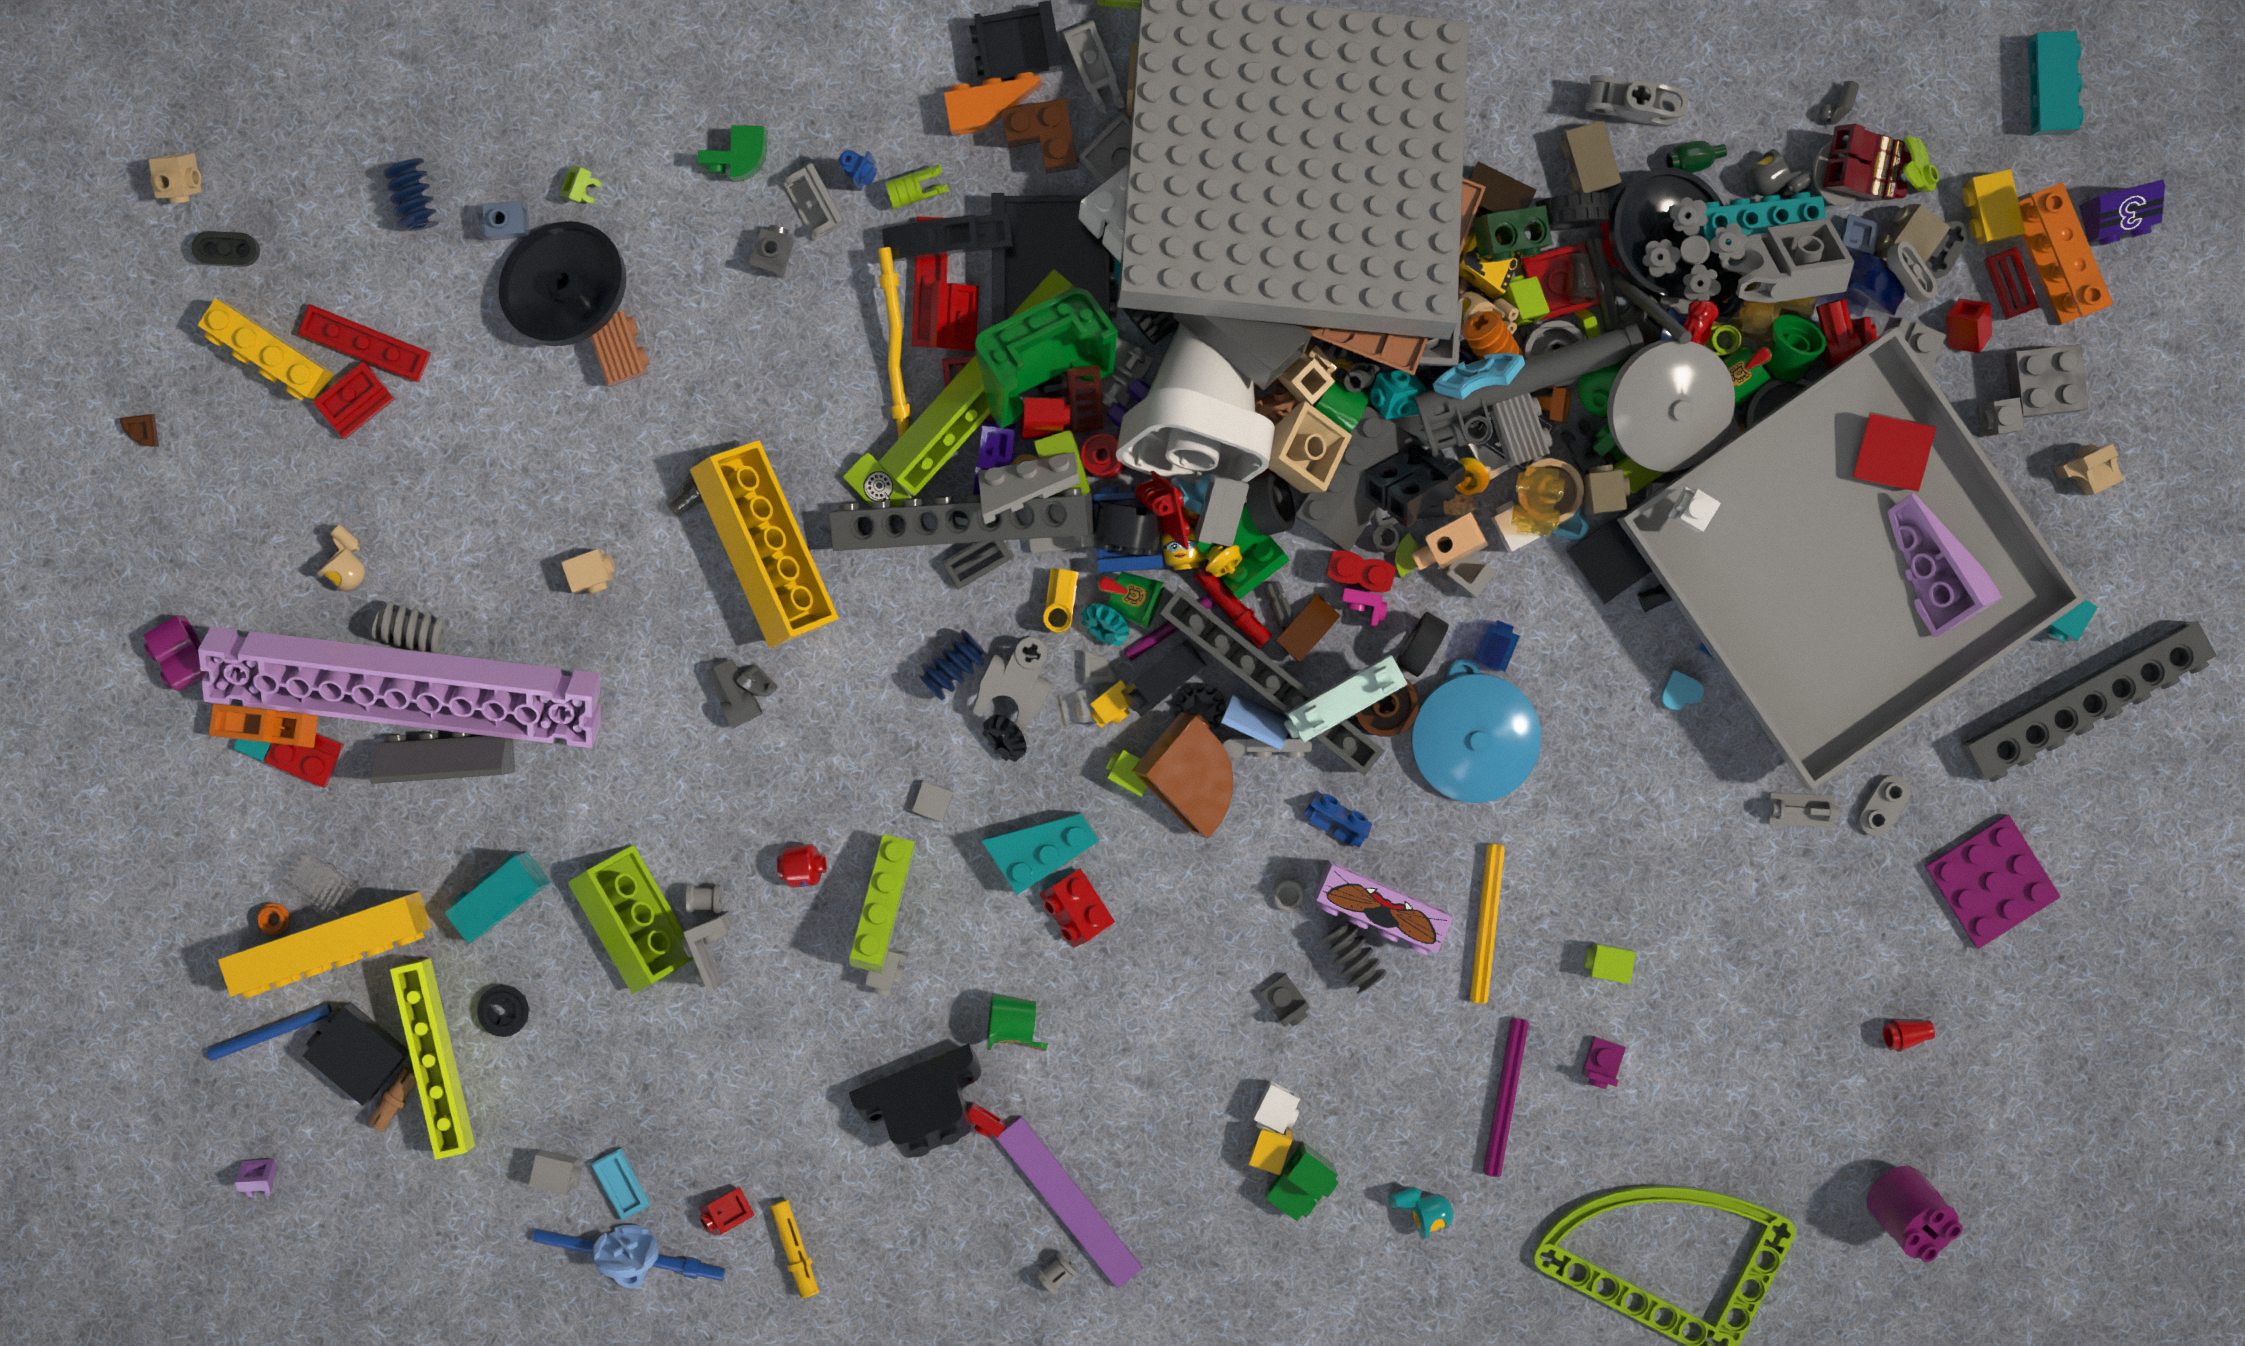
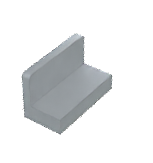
M1211 474L1194 538L1208 544L1213 542L1228 547L1232 546L1249 485L1245 482Z

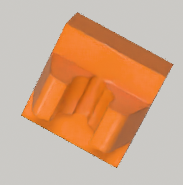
M1553 387L1552 397L1537 396L1541 411L1550 412L1549 420L1555 423L1568 424L1572 392L1566 388Z

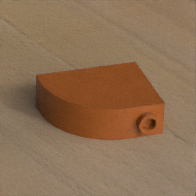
M1181 712L1132 771L1192 834L1208 839L1224 819L1233 793L1232 766L1222 743L1208 729L1210 727L1209 722L1197 713L1191 715Z

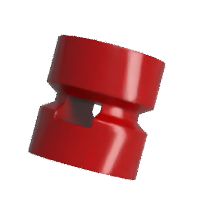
M1101 433L1087 439L1081 449V459L1084 467L1089 472L1102 478L1119 476L1127 466L1122 464L1116 457L1118 439L1109 434Z

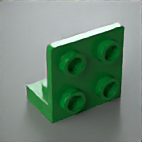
M1245 502L1233 545L1240 547L1242 560L1234 568L1235 571L1232 574L1228 572L1220 577L1238 600L1290 561L1286 553L1270 535L1265 536L1258 531ZM1197 539L1195 540V544L1205 558L1211 548L1218 545L1213 542L1208 544ZM1222 545V546H1223V549H1222V550L1228 548V546Z

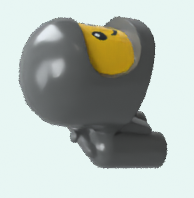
M1775 149L1767 151L1763 159L1758 163L1752 164L1746 173L1748 187L1759 196H1769L1783 189L1782 197L1790 199L1791 195L1802 193L1814 182L1813 171L1810 169L1805 172L1800 170L1791 173L1785 160Z

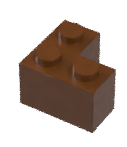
M1066 98L1001 109L1009 148L1041 143L1046 174L1078 169Z

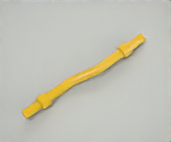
M891 247L878 249L882 274L878 276L880 288H884L889 321L888 373L893 406H890L892 419H896L899 439L910 427L908 417H911L910 404H906L901 372L902 320L897 286H900L898 273H894Z

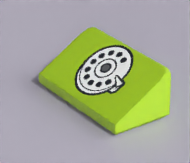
M869 452L864 454L842 477L870 507V502L890 500V506L902 505L903 499L912 498Z

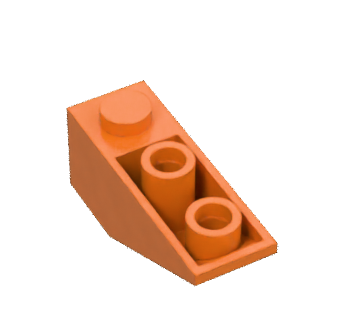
M1025 72L1015 75V80L1002 82L1001 78H991L982 81V86L971 88L969 84L951 86V91L944 92L952 136L985 131L1003 117L1001 109L1017 106L1042 86L1040 75L1034 76L1033 72Z

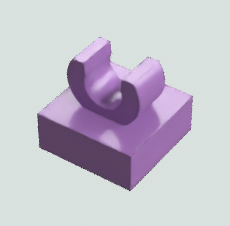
M275 1159L242 1161L235 1181L237 1192H246V1195L252 1198L255 1191H264L265 1196L269 1197L277 1171Z

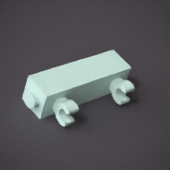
M1387 655L1287 711L1285 714L1289 720L1285 721L1284 724L1293 739L1299 737L1300 741L1305 743L1406 686L1408 683L1393 656Z

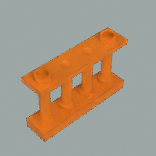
M2063 182L2019 201L2025 233L2021 236L2058 325L2079 317H2085L2113 305V301Z

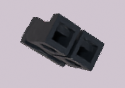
M1415 444L1409 448V452L1401 453L1366 471L1365 496L1382 510H1387L1390 516L1408 528L1417 522V515L1431 506H1438L1445 500L1449 501L1455 498V486L1465 480V467L1458 461L1445 465V455L1442 450H1438V456L1433 457L1430 448L1424 450Z

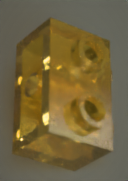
M1526 465L1524 473L1518 472L1516 492L1521 493L1520 506H1513L1511 525H1517L1516 533L1550 537L1551 530H1558L1560 511L1554 510L1556 497L1562 498L1565 478H1559V469Z

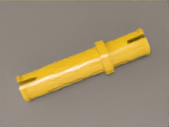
M786 1199L770 1205L769 1209H771L789 1262L786 1265L788 1272H792L800 1294L799 1297L803 1299L819 1293L820 1289L817 1286L811 1268L812 1258L811 1256L807 1257L789 1204L790 1201Z

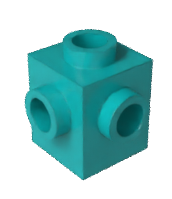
M1402 370L1380 373L1376 376L1374 387L1370 394V401L1385 420L1419 415L1414 396L1425 393L1426 387L1415 374L1412 375Z

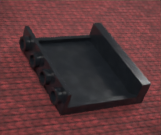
M991 193V215L1010 214L1013 239L1012 248L992 250L993 326L1009 319L1053 269L1075 288H1083L1089 291L1109 320L1110 318H1116V298H1110V286H1116L1114 266H1109V253L1111 252L1102 244L1105 227L1108 223L1105 221L1103 235L1097 239L1078 218L1081 201L1088 195L1005 196V193Z

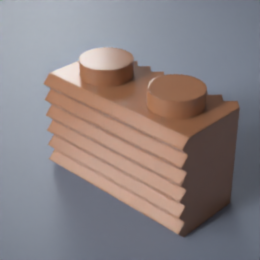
M623 310L616 312L601 330L590 336L606 384L611 387L647 375L646 366L650 365V360L644 346L639 348L635 335L640 334L634 316L628 317V314Z

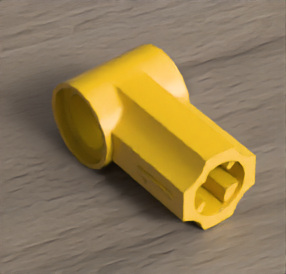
M1055 568L1050 570L1043 618L1046 628L1052 633L1062 634L1068 631L1072 625L1079 572ZM1055 610L1064 611L1068 617L1066 624L1062 627H1054L1049 622V615Z

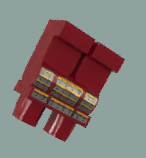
M1856 123L1835 126L1829 155L1838 158L1828 159L1823 188L1866 198L1871 201L1905 198L1908 185L1905 181L1898 180L1900 170H1903V167L1912 161L1910 151L1904 148L1905 142L1865 130L1866 127ZM1847 135L1849 136L1847 148L1842 149V138ZM1841 167L1843 168L1841 179L1836 181V170Z

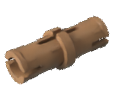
M404 1066L390 1089H385L381 1094L383 1099L367 1119L370 1125L375 1124L373 1126L375 1129L385 1132L399 1108L403 1109L407 1104L405 1100L417 1083L412 1069Z

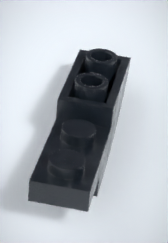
M1009 213L943 218L882 229L884 248L891 247L893 262L1013 247Z

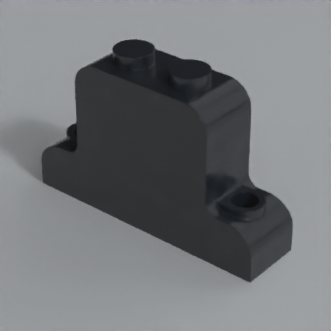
M968 1043L850 1091L849 1095L852 1105L865 1122L877 1123L882 1120L885 1121L889 1138L902 1156L906 1158L922 1157L932 1149L956 1143L970 1132L972 1122L962 1090L964 1087L976 1082L981 1076L982 1070L975 1052Z

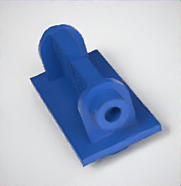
M846 150L839 157L841 167L846 175L852 178L858 190L861 191L864 184L870 186L878 170L874 167L876 161L871 152L867 151L863 157L852 150Z
M1316 791L1312 803L1308 805L1303 814L1308 817V822L1326 832L1333 823L1336 824L1338 827L1332 836L1351 847L1355 845L1360 848L1365 838H1368L1373 824L1361 812L1351 811L1340 805V802L1332 795H1323Z

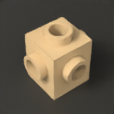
M195 153L164 155L148 159L151 171L150 182L154 188L155 198H169L170 203L190 201L189 195L202 192L200 185L201 174L197 168Z

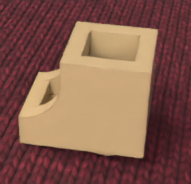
M1311 344L1305 350V353L1285 370L1278 379L1298 402L1306 401L1313 405L1335 382L1331 375L1337 368L1316 344Z
M2091 443L2076 450L2077 457L2054 467L2059 479L2071 478L2077 481L2085 496L2096 494L2124 481L2117 464L2118 453L2113 444L2096 447L2095 443Z

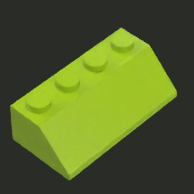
M634 845L567 882L632 995L694 959L693 956H687L682 944V939L685 938L684 930Z

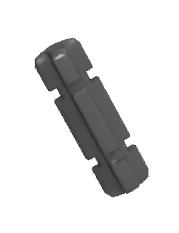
M1275 581L1266 585L1264 591L1267 599H1270L1272 602L1270 606L1278 627H1281L1284 631L1294 620V616L1287 598H1284L1282 595L1284 591L1281 583Z

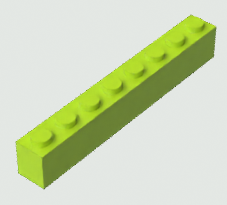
M1053 269L1009 318L1075 287ZM976 355L878 461L898 483L914 496L991 413Z

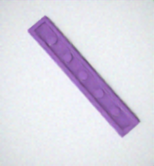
M1020 1116L1005 1128L997 1140L1115 1287L1118 1289L1143 1269V1266L1025 1119Z

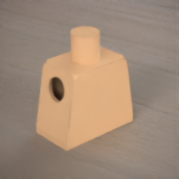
M1470 512L1425 536L1428 545L1413 552L1412 556L1420 570L1436 562L1441 568H1444L1489 546L1477 520ZM1451 540L1453 543L1452 549L1445 553L1441 552V543Z

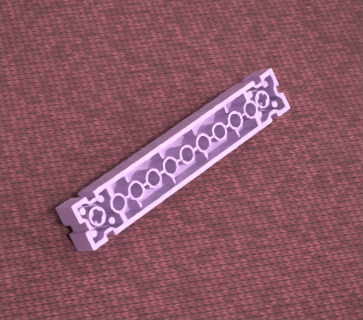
M212 626L198 649L201 671H207L202 680L204 702L230 705L233 699L242 700L244 707L554 744L555 738L566 739V745L593 748L601 725V705L597 704L600 696V673L574 670L571 676L561 674V668L250 631L247 637H241L237 634V629Z

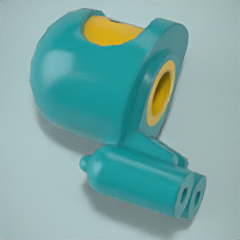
M1416 1187L1389 1195L1388 1201L1392 1209L1398 1207L1399 1210H1411L1421 1239L1430 1237L1431 1232L1448 1228L1453 1221L1454 1212L1452 1205L1443 1195L1432 1194L1420 1198L1422 1190Z

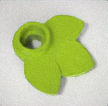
M1903 137L1912 159L1911 162L1903 167L1904 174L1918 192L1925 191L1929 193L1934 191L1936 183L1939 181V174L1936 167L1930 164L1929 155L1924 143L1919 137Z

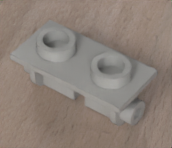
M1770 792L1769 825L1834 828V819L1839 818V806H1835L1836 796Z

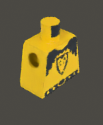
M1473 226L1469 230L1460 254L1459 275L1480 289L1481 292H1484L1489 298L1495 299L1505 294L1521 257V252L1512 254V259L1501 262H1492V257L1479 259ZM1496 231L1495 238L1497 242L1501 244V236Z

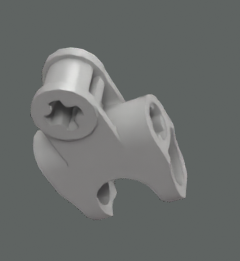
M1605 75L1590 76L1591 90L1589 101L1585 104V110L1588 112L1620 116L1627 121L1663 127L1676 124L1678 119L1687 112L1689 95L1681 88L1645 80L1630 82ZM1604 88H1605L1604 100H1603V102H1602L1603 91H1604ZM1668 94L1677 95L1680 98L1681 103L1675 97L1668 96ZM1662 102L1668 103L1673 111H1666Z
M1035 636L1021 640L1010 661L995 654L981 681L973 713L981 717L986 712L993 698L1002 695L1011 697L1018 705L1019 710L1015 724L1023 733L1032 718L1041 710L1053 685L1052 682L1039 676L1049 655L1046 642ZM1033 644H1036L1038 646L1037 652L1041 656L1039 659L1033 658L1031 661H1028L1024 648H1030Z

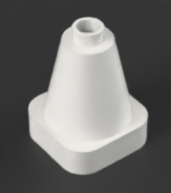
M1179 323L1147 397L1129 410L1122 418L1116 457L1129 468L1151 475L1150 471L1153 470L1170 482L1177 476L1195 485L1197 480L1203 475L1216 474L1247 483L1265 471L1269 466L1275 426L1271 420L1255 411L1253 381L1216 350Z

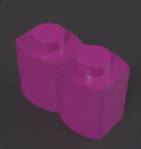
M176 615L144 634L146 640L144 648L152 660H157L160 663L162 669L160 676L168 688H173L175 691H184L203 680L207 671H201L198 649L201 643L185 616Z

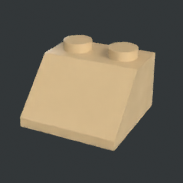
M1302 401L1275 426L1268 468L1302 493L1326 492L1352 435L1309 403Z

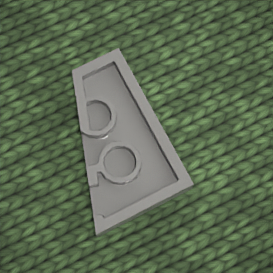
M1075 452L978 471L984 522L988 524L996 520V514L1009 508L1012 513L1024 508L1023 502L1038 496L1045 499L1079 484Z

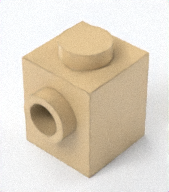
M596 549L561 562L572 593L588 590L589 595L608 589L606 583L614 581L612 573L616 572L615 564L609 553L605 555L604 550Z

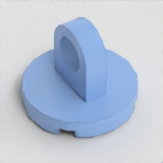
M621 1225L614 1228L615 1232L609 1235L606 1232L598 1238L593 1247V1260L597 1270L603 1275L614 1278L623 1287L637 1288L642 1285L647 1270L653 1266L658 1258V1242L656 1237L646 1227Z

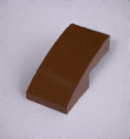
M1316 594L1274 641L1299 663L1341 615L1322 597Z

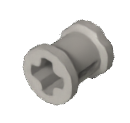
M694 884L687 885V913H693L694 910H713L715 914L721 913V885H715L714 888L695 887Z
M1061 1251L1057 1254V1259L1044 1271L1039 1270L1036 1272L1042 1284L1054 1295L1059 1292L1058 1288L1071 1276L1076 1277L1079 1274L1073 1262Z

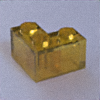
M1757 282L1749 284L1746 290L1752 291L1757 288ZM1818 296L1773 303L1745 300L1744 304L1747 307L1740 309V316L1735 328L1740 332L1741 337L1766 343L1773 339L1771 328L1780 313L1807 319L1813 316Z

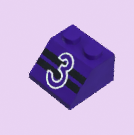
M2164 179L2100 195L2079 205L2088 243L2099 240L2100 246L2121 241L2119 236L2121 234L2131 232L2132 238L2152 233L2151 227L2162 223L2165 192Z

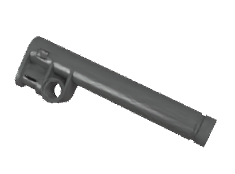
M1634 323L1623 327L1621 330L1618 328L1525 359V365L1508 386H1485L1471 392L1463 400L1439 394L1435 390L1414 396L1433 457L1438 456V450L1456 444L1461 447L1470 443L1479 445L1487 442L1493 432L1487 406L1627 361L1637 351L1645 347L1638 325ZM1473 421H1483L1480 430L1476 432L1468 431V427Z

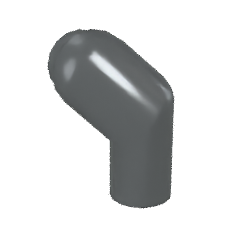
M1845 81L1838 102L1834 107L1828 103L1823 104L1818 115L1819 119L1826 121L1827 125L1837 124L1852 110L1859 85L1854 81Z

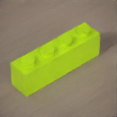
M883 834L851 950L850 966L882 974L915 851V841Z

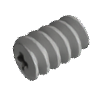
M389 601L384 609L381 608L378 611L373 622L371 636L373 639L381 636L383 642L386 643L394 639L396 646H403L406 643L407 648L410 650H415L419 646L420 652H429L431 650V653L439 654L445 638L443 616H439L435 623H431V613L426 612L422 620L418 619V609L414 608L411 614L407 616L405 605H401L399 610L394 612V602Z

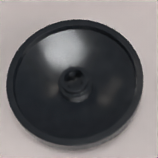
M1677 168L1654 169L1630 181L1614 201L1608 225L1611 251L1622 273L1641 291L1658 298H1685L1684 290L1687 285L1684 284L1683 278L1685 275L1691 274V270L1695 266L1685 262L1681 256L1680 260L1675 263L1676 269L1673 273L1665 272L1662 276L1655 277L1651 275L1649 266L1643 264V257L1647 255L1646 245L1649 242L1657 241L1660 243L1662 240L1667 239L1671 241L1672 247L1680 250L1683 241L1689 237L1683 230L1677 231L1674 229L1673 223L1675 220L1670 216L1671 208L1677 204L1681 205L1682 199L1686 197L1691 198L1693 201L1701 200L1704 203L1719 202V206H1724L1717 193L1704 180L1691 172ZM1710 252L1708 258L1701 263L1707 270H1715L1718 277L1724 269L1719 262V253ZM1662 254L1659 255V260L1663 259ZM1703 281L1699 282V287L1703 286Z
M574 221L546 225L525 237L507 258L499 280V300L502 311L510 324L521 335L535 343L546 346H565L578 343L601 330L618 310L626 288L625 263L620 251L611 239L594 226Z

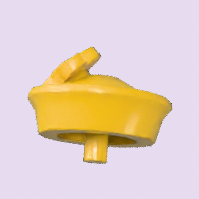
M1466 457L1459 459L1458 462L1465 467V480L1455 486L1457 491L1465 495H1475L1483 492L1489 484L1487 468L1475 458Z
M1220 544L1213 546L1206 557L1210 561L1206 566V571L1216 577H1221L1228 572L1232 574L1235 571L1234 568L1242 560L1239 546L1233 545L1222 550L1223 546Z

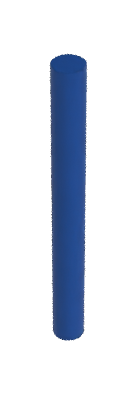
M327 1003L207 1049L208 1057L211 1061L217 1060L327 1018L333 1010L331 1005Z

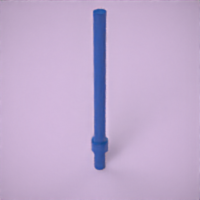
M539 1229L535 1230L533 1242L589 1254L593 1253V1247L596 1241ZM658 1254V1258L652 1266L684 1273V1277L697 1279L699 1276L723 1281L725 1275V1268L702 1264L701 1260L689 1257L687 1260Z

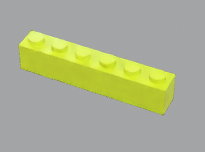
M427 958L398 965L390 969L434 1158L437 1160L467 1153L475 1147V1142L432 960Z

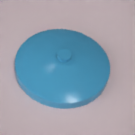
M1467 673L1449 678L1440 683L1423 699L1419 705L1417 717L1411 727V749L1419 771L1436 790L1445 796L1462 802H1489L1508 795L1517 789L1530 775L1540 753L1541 727L1532 703L1516 686L1491 674Z

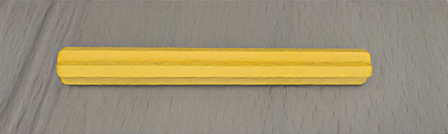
M1489 843L1486 847L1470 1000L1480 1004L1487 1003L1489 996L1505 847L1502 844Z

